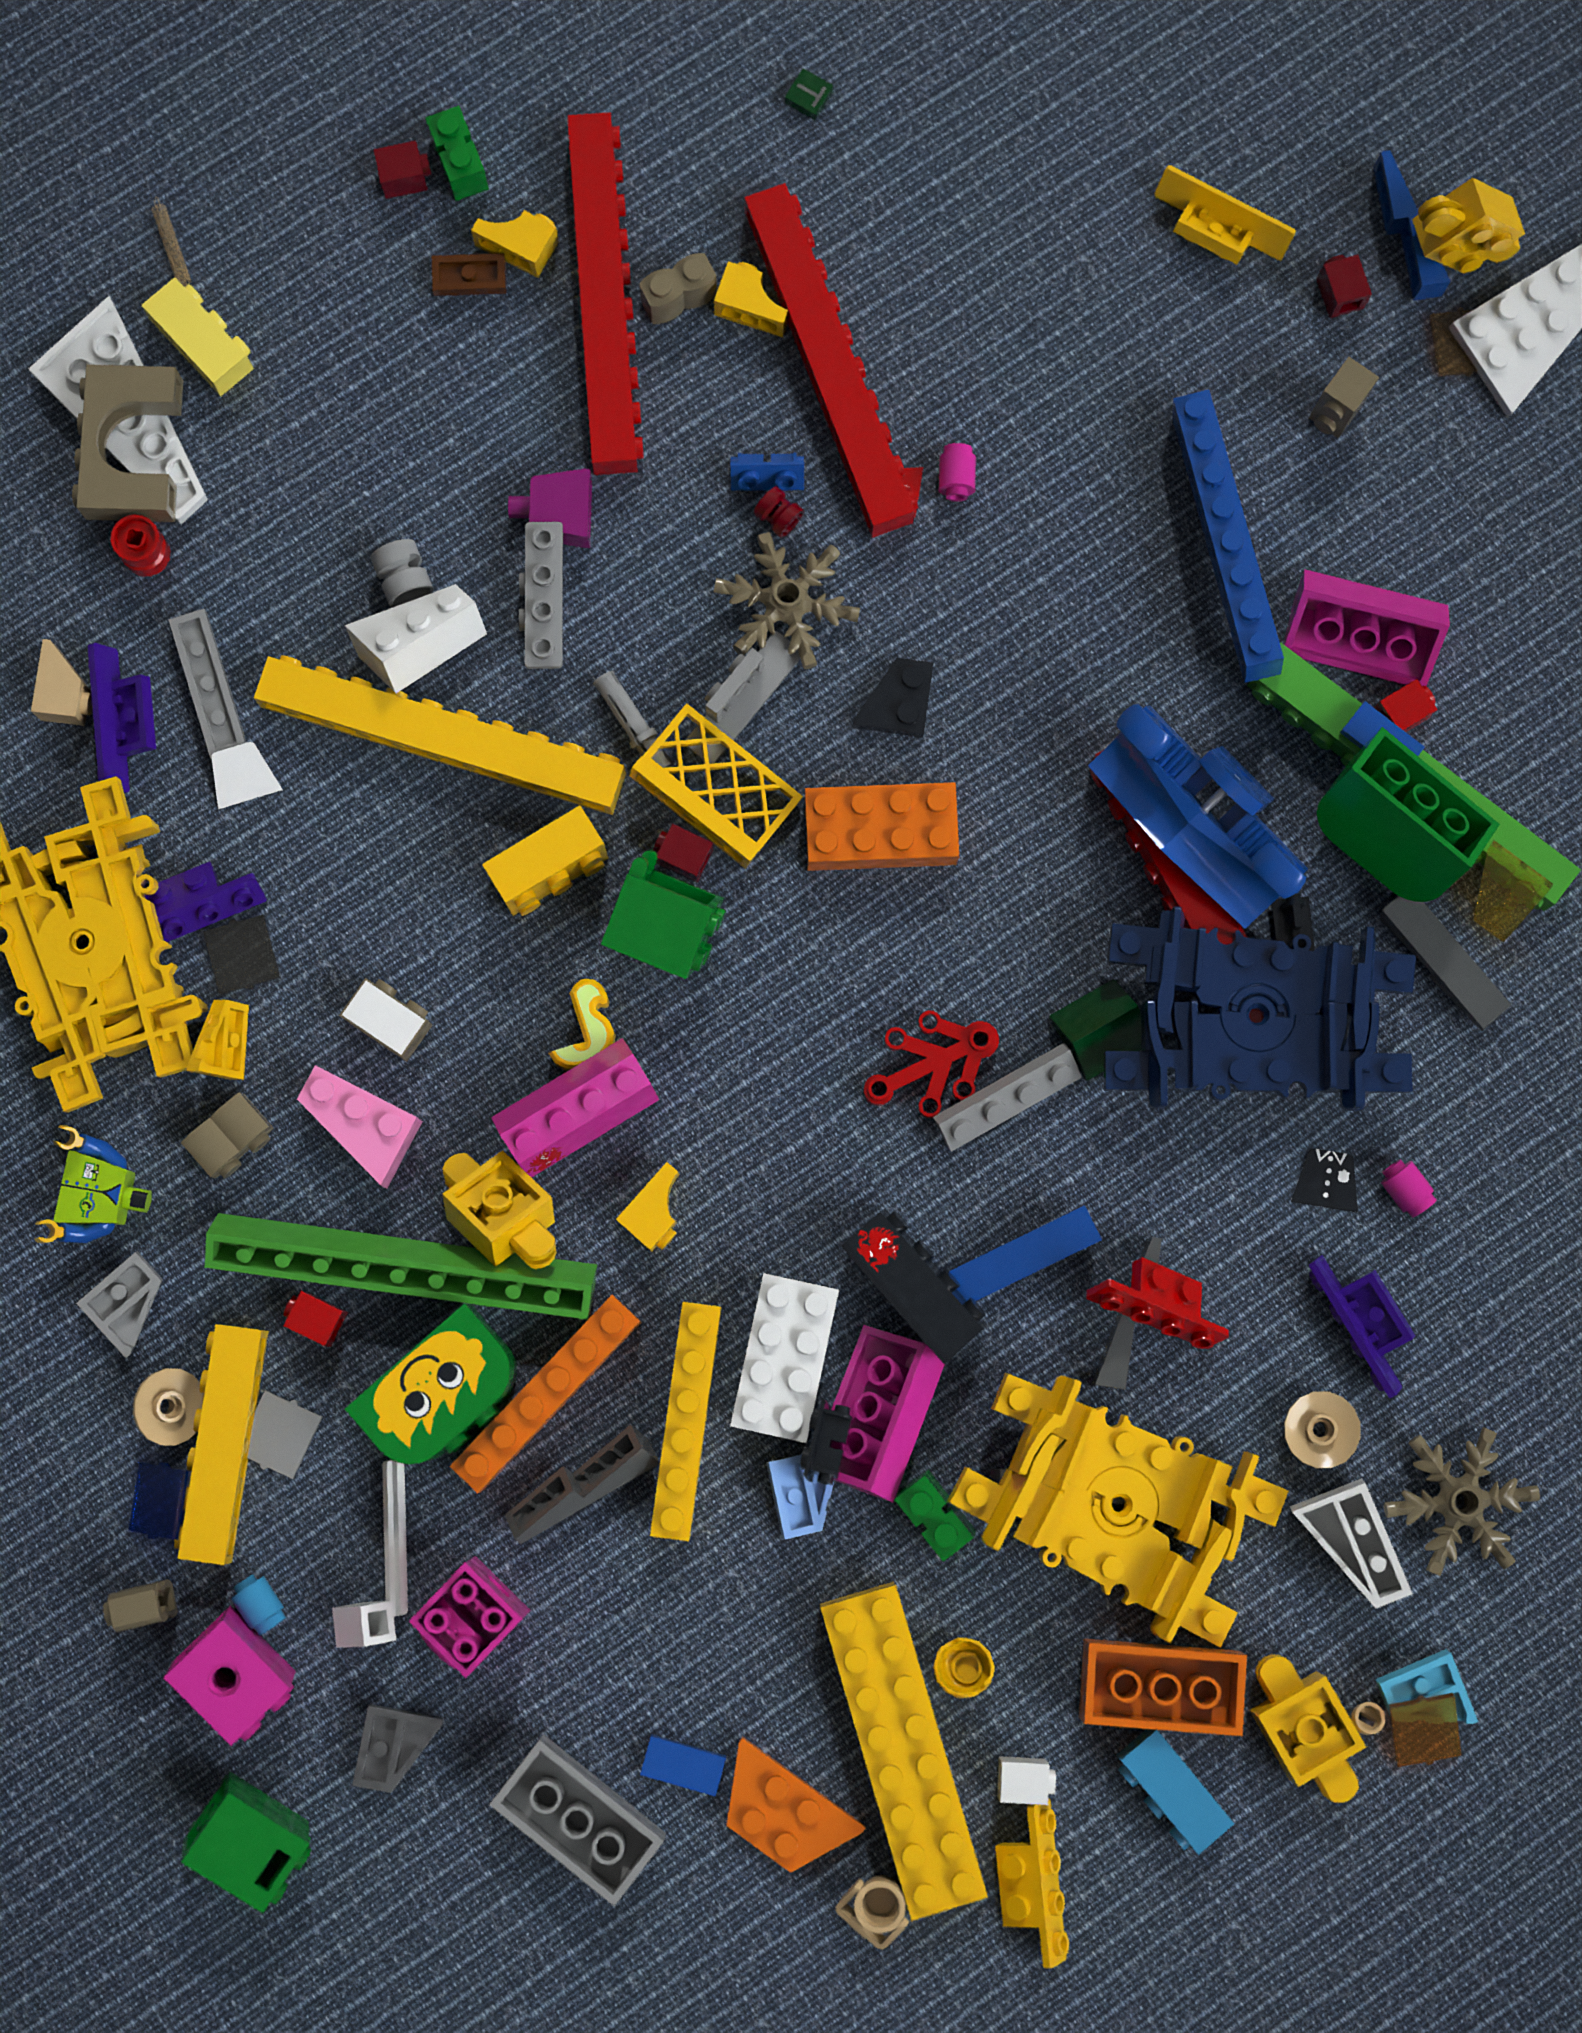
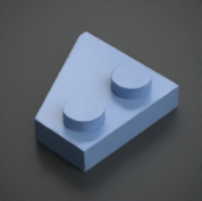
M802 1454L766 1462L782 1539L822 1531L827 1514V1502L831 1497L833 1485L818 1482L819 1475L814 1474L812 1483L807 1481L804 1477L805 1470L800 1469Z

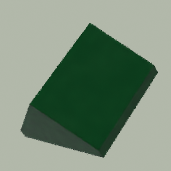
M1114 979L1048 1016L1062 1041L1071 1050L1074 1060L1086 1081L1104 1072L1105 1051L1142 1050L1141 1012L1138 1005Z

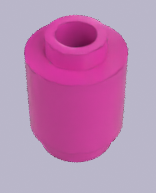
M948 444L944 446L943 453L939 457V492L945 495L947 500L964 501L969 495L975 493L976 456L972 453L973 448L968 444Z
M1400 1159L1382 1172L1386 1177L1381 1182L1382 1186L1403 1213L1407 1211L1412 1218L1427 1210L1437 1201L1432 1194L1434 1189L1412 1161L1404 1164Z

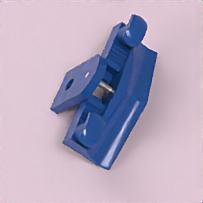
M1134 704L1124 710L1116 725L1121 732L1088 766L1158 848L1244 928L1248 927L1280 896L1282 898H1289L1299 892L1306 882L1304 873L1308 868L1256 815L1274 800L1273 796L1224 746L1212 749L1200 758L1150 705L1142 708L1139 704ZM1213 779L1220 788L1202 804L1196 795ZM1228 794L1236 804L1218 820L1210 810Z

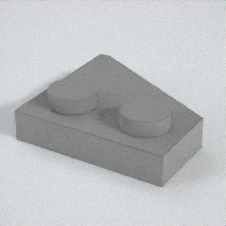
M136 1251L76 1304L119 1352L127 1358L134 1350L163 1279L142 1255Z

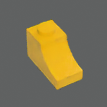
M525 210L520 217L509 222L493 223L478 218L471 229L476 247L490 254L504 253L507 263L539 278L559 243L557 229L552 220L545 215L539 213L533 215Z
M728 261L714 299L715 316L783 337L788 325V310L775 304L764 292L763 272L758 271L756 267L749 263L739 262L736 264Z
M668 1162L663 1165L616 1218L624 1228L651 1252L657 1246L663 1250L677 1234L673 1230L677 1222L670 1216L668 1202L671 1188L678 1178L679 1172Z

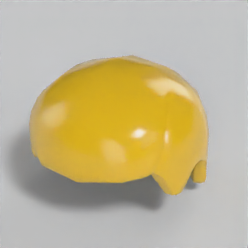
M959 1637L939 1648L933 1668L937 1683L946 1693L957 1698H971L988 1688L994 1676L995 1666L990 1651L980 1641Z

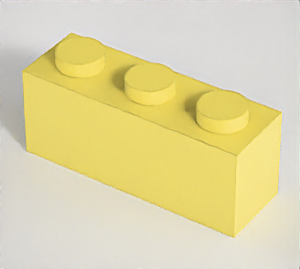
M174 277L141 306L150 321L221 397L254 369L248 358L251 351L237 335L232 339L224 331L227 325L214 310L208 313L200 305L204 301L190 284L184 287Z

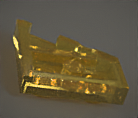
M1493 840L1487 850L1473 920L1504 943L1548 893L1553 883Z

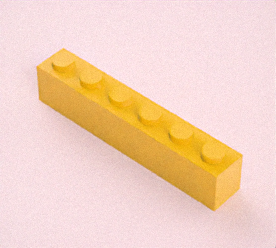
M682 1302L650 1536L682 1541L690 1540L722 1310L719 1306Z
M215 1324L214 1332L210 1331L208 1334L206 1354L210 1355L208 1370H203L199 1386L200 1393H204L202 1409L198 1408L196 1410L193 1422V1431L198 1432L196 1447L190 1448L187 1458V1470L192 1472L190 1484L184 1487L180 1503L181 1509L185 1510L183 1526L179 1525L177 1527L174 1539V1548L179 1549L177 1559L219 1565L232 1563L248 1465L252 1426L257 1408L269 1331Z

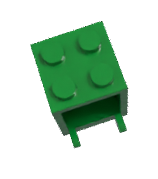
M647 850L643 853L642 857H637L632 862L601 945L687 979L693 971L699 972L702 965L705 966L713 945L707 942L709 936L712 937L715 930L718 931L723 922L726 910L722 909L721 905L724 897L654 870L658 855L653 850Z
M229 1772L221 1780V1785L198 1819L193 1821L189 1827L188 1833L183 1840L181 1863L263 1913L269 1903L276 1905L283 1896L288 1886L285 1880L292 1869L300 1870L311 1853V1848L308 1847L311 1840L309 1836V1821L237 1775ZM279 1849V1852L277 1853L271 1864L268 1866L262 1877H260V1874L262 1873V1871L264 1870V1868L266 1867V1865L268 1864L276 1850Z

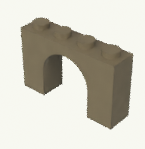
M86 364L85 378H81L79 384L80 397L84 400L83 413H79L77 417V430L81 436V448L75 451V467L79 471L78 484H74L72 489L74 506L77 507L86 520L119 521L129 515H143L152 522H175L177 486L170 475L126 473L116 470L107 463L106 444L113 429L130 417L138 415L181 416L183 397L182 377L176 367Z

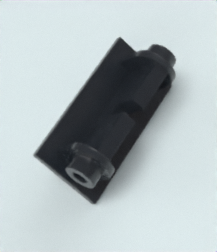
M1294 894L1286 899H1276L1271 904L1275 940L1284 941L1290 948L1291 940L1299 934H1304L1310 938L1312 944L1308 951H1314L1315 945L1309 896L1301 897V894ZM1297 942L1300 948L1304 947V944L1302 942Z
M822 1399L820 1409L813 1410L809 1425V1431L814 1432L811 1446L804 1447L800 1461V1469L805 1470L804 1477L808 1482L812 1483L814 1474L819 1475L818 1482L827 1485H833L834 1478L838 1479L844 1451L831 1448L830 1446L832 1441L846 1444L853 1418L849 1415L851 1408L836 1405L835 1410L832 1411L828 1402Z

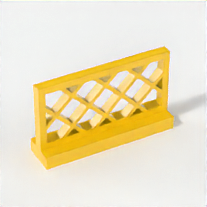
M687 703L646 753L636 761L629 775L745 869L803 798L800 793ZM686 716L699 726L701 739L680 740L678 726ZM705 731L713 738H706ZM674 732V741L666 742ZM722 744L729 752L730 762L709 764L707 745ZM701 745L704 764L683 766L681 747ZM675 748L678 767L663 768L652 757L659 749ZM735 755L742 761L735 762ZM751 767L757 772L759 785L738 787L736 768ZM731 769L733 788L712 790L710 770ZM705 771L707 790L691 791L685 786L684 773ZM678 773L679 780L671 774ZM764 778L771 784L764 785ZM780 790L791 799L784 809L768 811L765 791ZM760 792L762 811L742 813L739 794ZM734 794L736 814L722 815L715 810L713 796ZM708 796V803L700 797ZM777 816L773 823L769 825V817ZM763 817L765 832L757 842L744 833L742 819ZM729 820H737L738 827Z

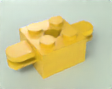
M1473 177L1448 195H1439L1424 202L1418 209L1419 215L1412 219L1424 256L1464 274L1478 269L1487 259L1499 263L1511 258L1520 249L1518 238L1525 234L1513 197Z
M503 1150L481 1166L466 1153H459L449 1157L443 1166L445 1185L449 1189L442 1194L447 1220L495 1267L514 1253L533 1269H540L550 1265L556 1256L555 1237L547 1230L548 1227L555 1223L552 1197Z
M1277 1654L1264 1656L1258 1662L1255 1672L1256 1678L1268 1699L1250 1709V1712L1286 1776L1297 1787L1314 1779L1323 1796L1336 1803L1349 1801L1358 1790V1779L1347 1758L1366 1748V1745L1325 1675L1317 1671L1301 1680L1290 1660Z

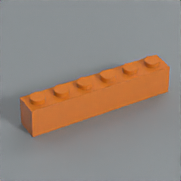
M611 1295L450 1467L477 1494L482 1492L642 1322L614 1295Z

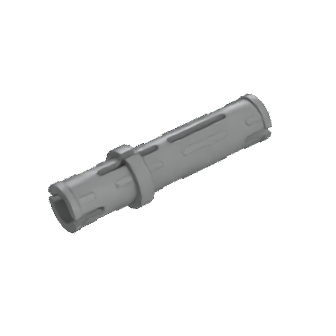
M608 671L597 678L593 685L602 695L614 716L631 740L629 744L632 749L638 750L640 755L643 756L657 739L658 733L654 727L650 728L615 676L614 671ZM659 749L652 757L663 768L671 767L674 764L664 749Z

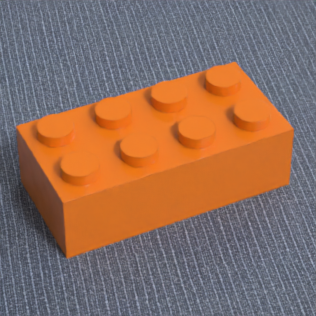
M956 782L805 788L808 871L957 865L959 859Z
M1083 1639L1079 1719L1084 1724L1243 1736L1247 1655L1238 1650Z

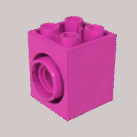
M475 1556L466 1561L409 1622L419 1631L421 1638L440 1659L450 1667L457 1669L467 1678L531 1610Z
M230 1605L172 1661L163 1678L231 1746L239 1738L244 1742L248 1740L262 1725L260 1721L268 1709L275 1713L291 1697V1690L294 1688L292 1681L296 1671L262 1636L258 1635L255 1629L250 1630L242 1616ZM220 1668H230L236 1675H225Z

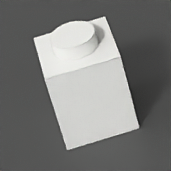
M392 1601L362 1602L332 1608L336 1648L365 1647L396 1640Z
M999 1756L997 1797L1000 1803L1048 1805V1794H1055L1056 1773L1055 1770H1049L1047 1760Z

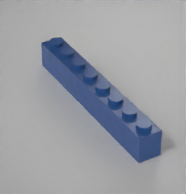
M1210 390L1173 398L1172 419L1244 683L1280 675L1284 656Z

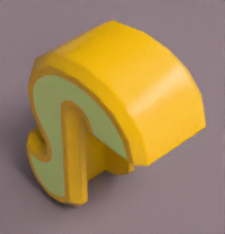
M592 979L578 981L569 993L585 1042L573 1044L548 1053L556 1066L565 1071H569L615 1043L616 1035L610 1021L598 1011L601 1007H609V999L604 987Z

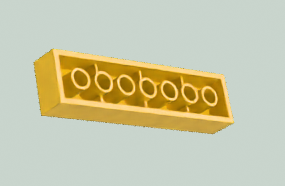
M893 1581L821 1603L820 1608L911 1920L914 1921L988 1898L896 1584Z

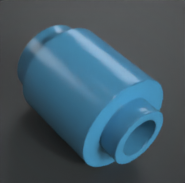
M251 1575L233 1587L237 1594L231 1598V1601L250 1630L255 1629L259 1636L286 1619L282 1612L284 1606L265 1577L257 1580L254 1575Z

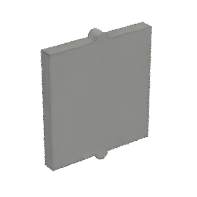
M265 1390L254 1414L248 1459L259 1463L260 1468L263 1470L270 1468L294 1479L323 1417L299 1406L297 1400L288 1401Z

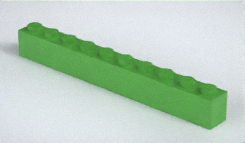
M1280 642L1284 656L1281 674L1251 681L1247 686L1252 689V694L1258 701L1265 705L1272 704L1281 711V716L1287 723L1296 728L1302 727L1312 735L1311 739L1316 745L1324 750L1331 749L1339 755L1342 764L1346 767L1360 748L1343 736L1340 731L1360 708L1362 703ZM1422 750L1418 755L1419 758L1500 824L1475 863L1478 864L1480 862L1491 871L1490 875L1501 885L1507 887L1510 885L1521 893V899L1528 906L1545 911L1555 905L1581 869Z
M218 1213L206 1233L205 1268L586 1320L589 1318L594 1300L597 1264L554 1259L550 1265L544 1268L533 1269L514 1253L495 1267L480 1251L472 1247Z

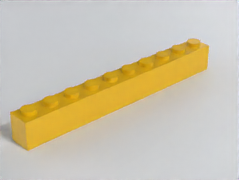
M281 655L280 659L268 656L254 695L255 701L261 708L610 815L614 813L626 776L625 766L620 764V759L615 756L599 753L598 757L584 753L585 749L570 742H564L563 746L550 743L547 736L537 732L528 731L527 735L514 732V727L505 722L493 720L491 725L478 721L479 717L469 711L458 709L456 713L442 710L443 705L433 700L422 699L420 703L407 699L408 695L402 691L395 693L391 688H387L386 692L372 688V683L361 678L351 677L350 681L338 678L336 672L325 667L316 666L315 670L302 667V662L289 656Z

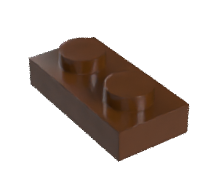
M505 254L432 256V291L434 296L507 294Z

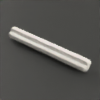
M387 1460L382 1464L385 1601H392L394 1616H403L408 1612L405 1467L403 1463Z

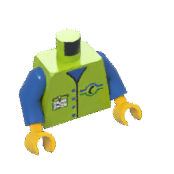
M67 1125L59 1126V1128L69 1131L70 1139L64 1144L54 1140L53 1143L59 1148L67 1149L68 1155L54 1220L47 1219L35 1223V1225H46L50 1231L47 1238H34L37 1243L52 1242L56 1238L59 1242L88 1243L110 1234L115 1225H124L128 1210L148 1212L152 1200V1191L133 1187L135 1172L127 1170L126 1159L114 1147L98 1138L86 1134L79 1135L73 1127Z

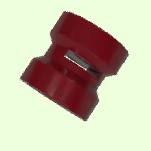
M778 486L771 488L761 498L753 511V514L760 521H767L772 525V531L780 538L787 536L796 527L805 513V510L797 503H790L786 499V493Z

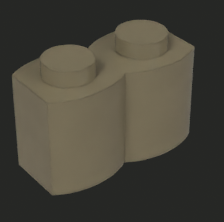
M705 253L686 256L678 261L672 269H661L647 275L639 284L641 303L652 324H662L678 317L684 309L698 308L710 302L717 293L716 274Z
M239 1092L223 1104L210 1118L194 1129L181 1144L210 1177L217 1178L221 1175L223 1178H227L242 1165L239 1159L246 1152L251 1150L252 1153H255L270 1141L271 1138L268 1134L274 1127L248 1097Z
M169 1579L110 1593L107 1599L108 1602H105L103 1605L105 1621L116 1632L164 1622L167 1619L175 1618L178 1611L173 1584Z

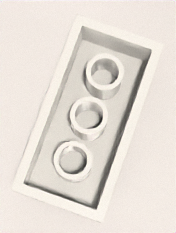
M763 1273L730 1424L731 1427L804 1443L807 1442L810 1420L814 1410L839 1293L838 1289Z

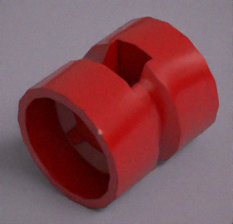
M129 515L120 519L112 529L110 541L113 550L132 573L143 577H151L159 574L166 568L170 560V547L157 526L149 518L143 515Z

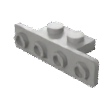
M527 522L525 524V573H519L520 595H525V609H519V630L525 631V666L528 669H559L563 666V525L561 522Z
M777 631L775 635L770 636L766 641L765 647L760 648L758 652L752 648L746 656L740 654L728 669V672L731 673L723 684L717 682L705 697L707 701L705 705V718L733 741L800 661L798 650L793 654H789L790 641ZM698 725L686 740L701 739ZM705 731L706 738H713ZM722 744L707 745L709 764L716 763L727 748ZM701 745L687 746L688 749L703 760Z

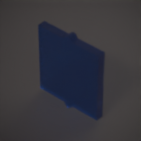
M139 1462L128 1531L147 1534L149 1539L162 1537L178 1540L189 1471L171 1468L169 1463L154 1465Z

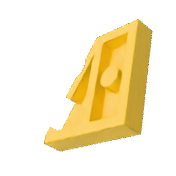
M226 999L213 1000L188 1061L187 1071L229 1080H244L249 1005Z

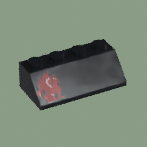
M885 1208L843 1243L841 1247L945 1365L986 1326L987 1323L982 1319L986 1314L975 1300L970 1298L966 1301L959 1293L957 1288L960 1287V1284L947 1269L941 1272L931 1261L935 1256L927 1245L921 1240L915 1242L908 1235L906 1230L909 1229V1226L896 1211L890 1214Z

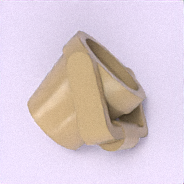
M884 1875L874 1876L866 1883L858 1879L841 1897L836 1906L837 1914L858 1934L878 1949H885L909 1923V1920L904 1917L906 1900L903 1891L894 1879ZM855 1896L853 1909L847 1903Z

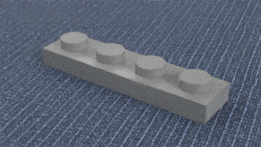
M201 609L169 619L210 758L217 751L247 743L205 609Z
M1062 1043L933 1118L945 1144L952 1152L1077 1081L1082 1076L1071 1050L1065 1043Z

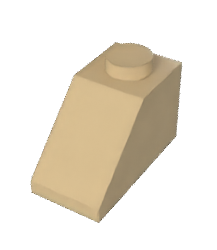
M43 639L31 712L41 721L85 726L87 715H91L93 711L91 690L51 640Z

